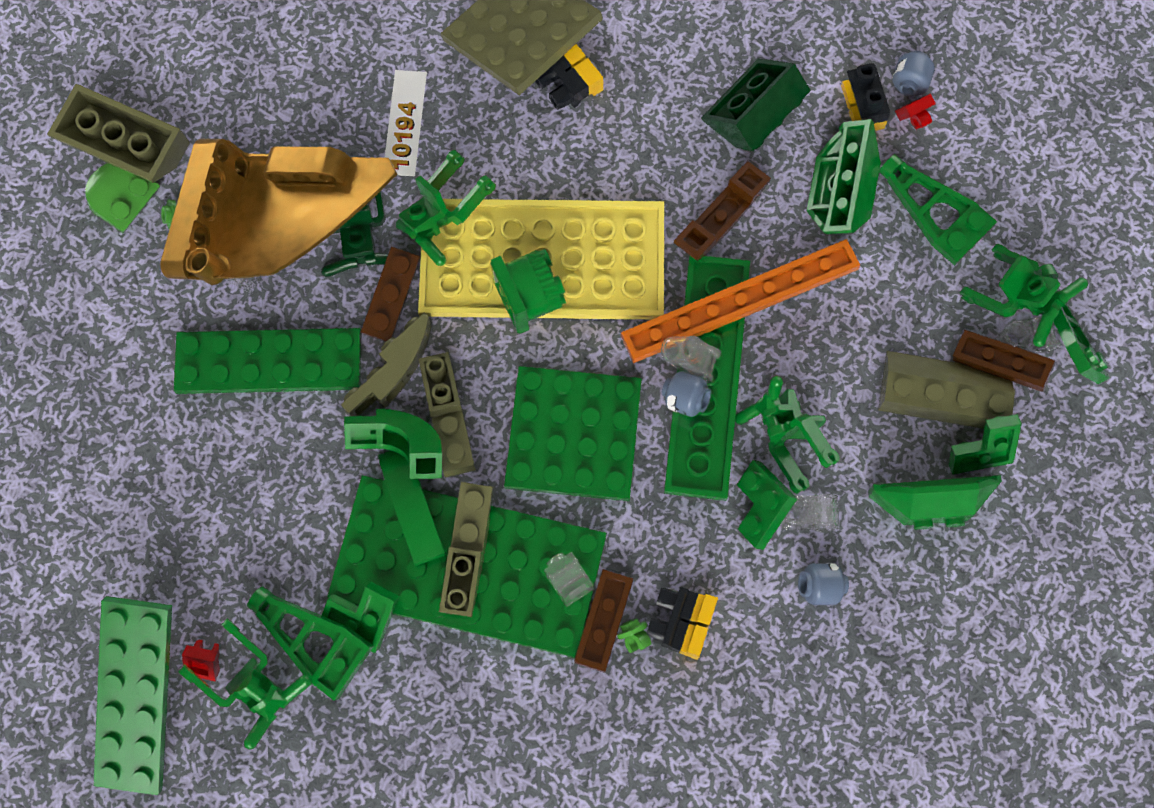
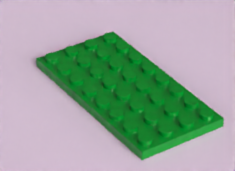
M361 476L327 598L335 594L359 606L365 587L370 582H373L399 596L393 615L571 658L576 657L588 616L607 536L606 532L491 506L487 543L472 617L439 612L448 551L452 542L458 498L423 490L446 555L415 566L385 480Z

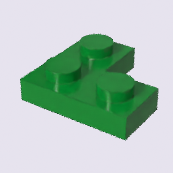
M1018 414L988 419L985 422L982 440L962 442L951 446L949 468L952 475L1014 463L1022 425Z
M752 460L738 481L737 486L754 504L739 525L738 530L754 548L764 550L797 498L761 461Z
M370 582L365 587L359 606L332 594L326 601L322 616L350 627L374 646L371 652L376 653L382 644L399 596Z

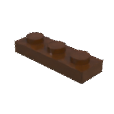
M391 246L361 329V334L384 342L393 337L418 268L420 256Z
M965 329L952 356L955 362L1041 392L1044 391L1055 366V360Z
M602 570L574 664L603 673L606 672L632 587L633 578Z

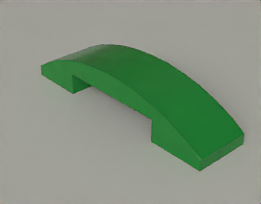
M391 450L378 454L382 473L415 566L446 555L419 479L409 478V464L402 455Z

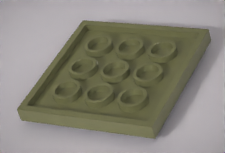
M477 0L440 34L444 42L520 96L602 21L603 17L600 10L585 0Z

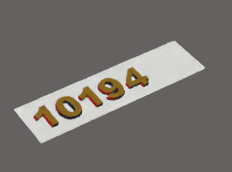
M395 70L385 158L391 160L397 175L415 176L427 72Z

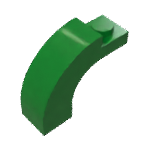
M376 409V416L344 417L345 449L391 450L402 455L407 460L410 479L442 478L441 439L436 430L423 419L406 412L391 409Z

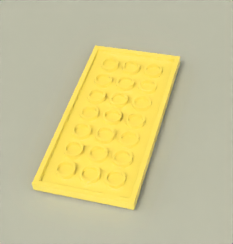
M443 199L446 208L450 212L463 200ZM483 199L463 223L456 225L451 222L448 225H444L439 228L441 233L432 237L433 243L446 257V263L443 266L436 265L421 247L419 317L425 312L429 317L510 318L494 284L490 265L491 259L501 256L504 263H507L533 251H541L543 249L548 252L552 266L550 268L553 277L558 275L565 290L563 295L566 303L562 304L561 308L538 318L652 320L664 315V201Z

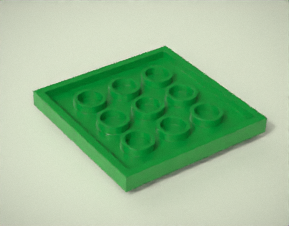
M519 366L504 488L630 501L642 378Z

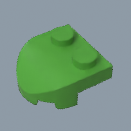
M107 163L99 167L89 177L85 194L90 210L97 217H101L118 231L124 233L158 191L160 185Z

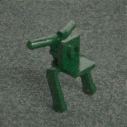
M382 190L375 196L378 211L377 217L373 218L370 206L365 205L333 233H340L344 258L322 267L321 273L324 277H331L348 269L358 268L359 264H366L367 266L385 265L389 253H374L375 243L372 236V227L383 226L386 220Z

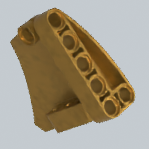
M198 139L192 148L162 254L161 271L166 278L203 280L210 285H217L223 279L274 275L311 251L350 220L397 175V172L389 158L349 157L345 152L332 147H271L269 154H249L242 151L229 140Z

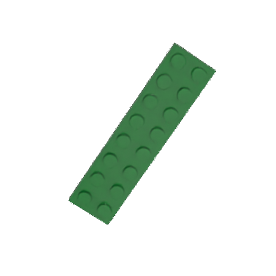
M689 255L684 306L749 280L750 261L703 256L697 261ZM745 317L680 344L677 373L684 371L705 379L708 388L711 389V398L706 410L703 413L699 412L696 416L689 417L674 411L672 412L664 494L727 501Z

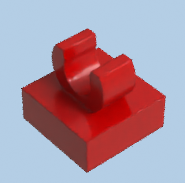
M930 93L895 110V113L900 121L910 118L912 125L917 130L932 123V118L925 109L936 103Z
M200 639L195 642L194 646L186 645L182 653L183 665L185 664L202 679L216 681L220 672L219 644L215 643L212 650L203 649V640Z

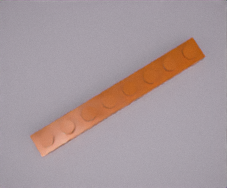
M845 239L621 332V338L633 363H636L857 271L860 268V263L848 240Z

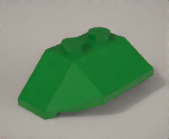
M871 119L843 122L838 128L839 132L827 142L816 157L806 211L825 234L854 233L871 218L881 165L874 122Z
M1001 475L873 484L868 490L869 498L904 526L914 525L915 530L933 528V523H945L946 527L964 526L965 521H968L976 514L1002 482Z

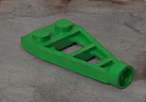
M893 154L880 168L879 173L887 179V182L929 243L954 266L997 223L976 202L908 166L896 154ZM897 171L901 173L898 177L895 176ZM915 183L922 185L933 194V197L924 206L918 205L908 193V189ZM937 203H945L956 209L959 213V218L948 229H940L930 216V209Z
M1053 264L1040 266L1042 276L1058 278V273ZM1066 304L1060 308L1054 324L1079 373L1091 381L1100 384L1109 379L1105 370L1109 365L1100 351L1095 352Z
M264 586L258 588L247 603V607L256 613L255 615L302 674L309 675L312 678V684L333 701L341 697L374 647L350 627L281 599ZM286 613L304 622V626L295 640L288 636L280 627V622ZM313 631L325 634L333 640V646L321 663L315 662L304 647L305 641Z

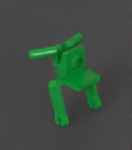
M451 150L447 154L445 161L427 181L422 176L415 179L423 198L399 214L400 219L396 221V228L408 234L412 239H415L416 243L422 247L438 266H443L446 263V257L433 243L432 237L440 234L439 228L444 225H448L451 222L456 225L463 223L482 200L491 194L496 187V184L486 175L482 176L459 205L450 212L446 208L439 190L465 161V158L456 150Z
M996 244L992 249V252H994L993 256L1000 261L1012 265L999 282L1000 288L1009 301L1003 304L966 286L959 292L962 295L961 299L1003 317H1012L1018 309L1022 310L1023 308L1029 309L1033 315L1038 316L1041 314L1042 317L1034 335L1033 344L1036 347H1042L1046 343L1060 308L1064 307L1071 298L1086 289L1088 281L1082 277L1078 278L1061 291L1056 292L1061 285L1058 279L1042 276L1038 262L1012 252L1001 244Z
M774 376L771 378L768 390L763 397L737 413L735 422L742 425L760 414L763 416V424L767 425L769 451L789 481L790 489L798 494L802 490L805 491L810 484L785 447L784 442L786 440L807 439L818 456L819 462L825 468L835 465L840 460L837 451L831 448L819 429L826 423L825 416L802 415L801 406L794 389H787L779 397L783 386V379L780 376Z
M226 618L221 625L260 659V662L251 658L227 684L225 689L229 693L228 698H223L185 664L178 672L190 683L193 682L220 707H229L237 698L244 702L254 714L260 715L244 740L245 748L251 750L257 746L270 724L276 719V711L280 707L284 709L293 699L312 684V678L306 674L302 675L283 691L261 672L268 664L267 655L240 632V629L231 620Z

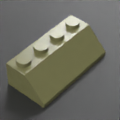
M79 84L74 85L47 133L53 139L152 183L177 168L190 144L179 128Z
M887 351L878 411L984 429L986 420L997 416L1013 414L1015 390L1012 381L961 363Z

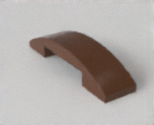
M747 161L729 180L728 186L699 218L696 221L692 220L677 236L674 244L695 260L701 259L733 228L759 197L771 178Z

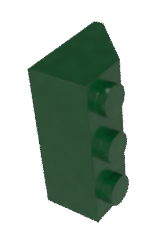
M758 58L701 119L734 147L754 151L764 143L766 137L774 129L783 123L786 116L802 103L805 96L811 90L795 63Z

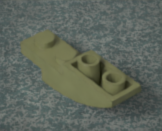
M425 312L419 318L413 317L404 326V331L397 338L392 337L383 344L379 356L385 365L374 368L368 374L367 381L359 388L351 389L345 395L341 406L348 416H360L376 400L386 408L408 383L419 365L418 359L423 357L432 325L429 316Z
M449 352L419 358L433 427L441 439L444 476L446 478L475 471L470 440Z
M461 482L439 612L472 617L489 531V516L494 490L492 486Z

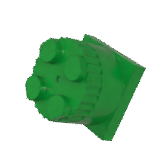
M545 249L533 251L507 263H504L501 256L491 259L490 265L494 284L517 333L522 334L529 331V321L562 307V304L566 303L563 295L565 293L563 284L558 275L553 277L550 268L552 262Z

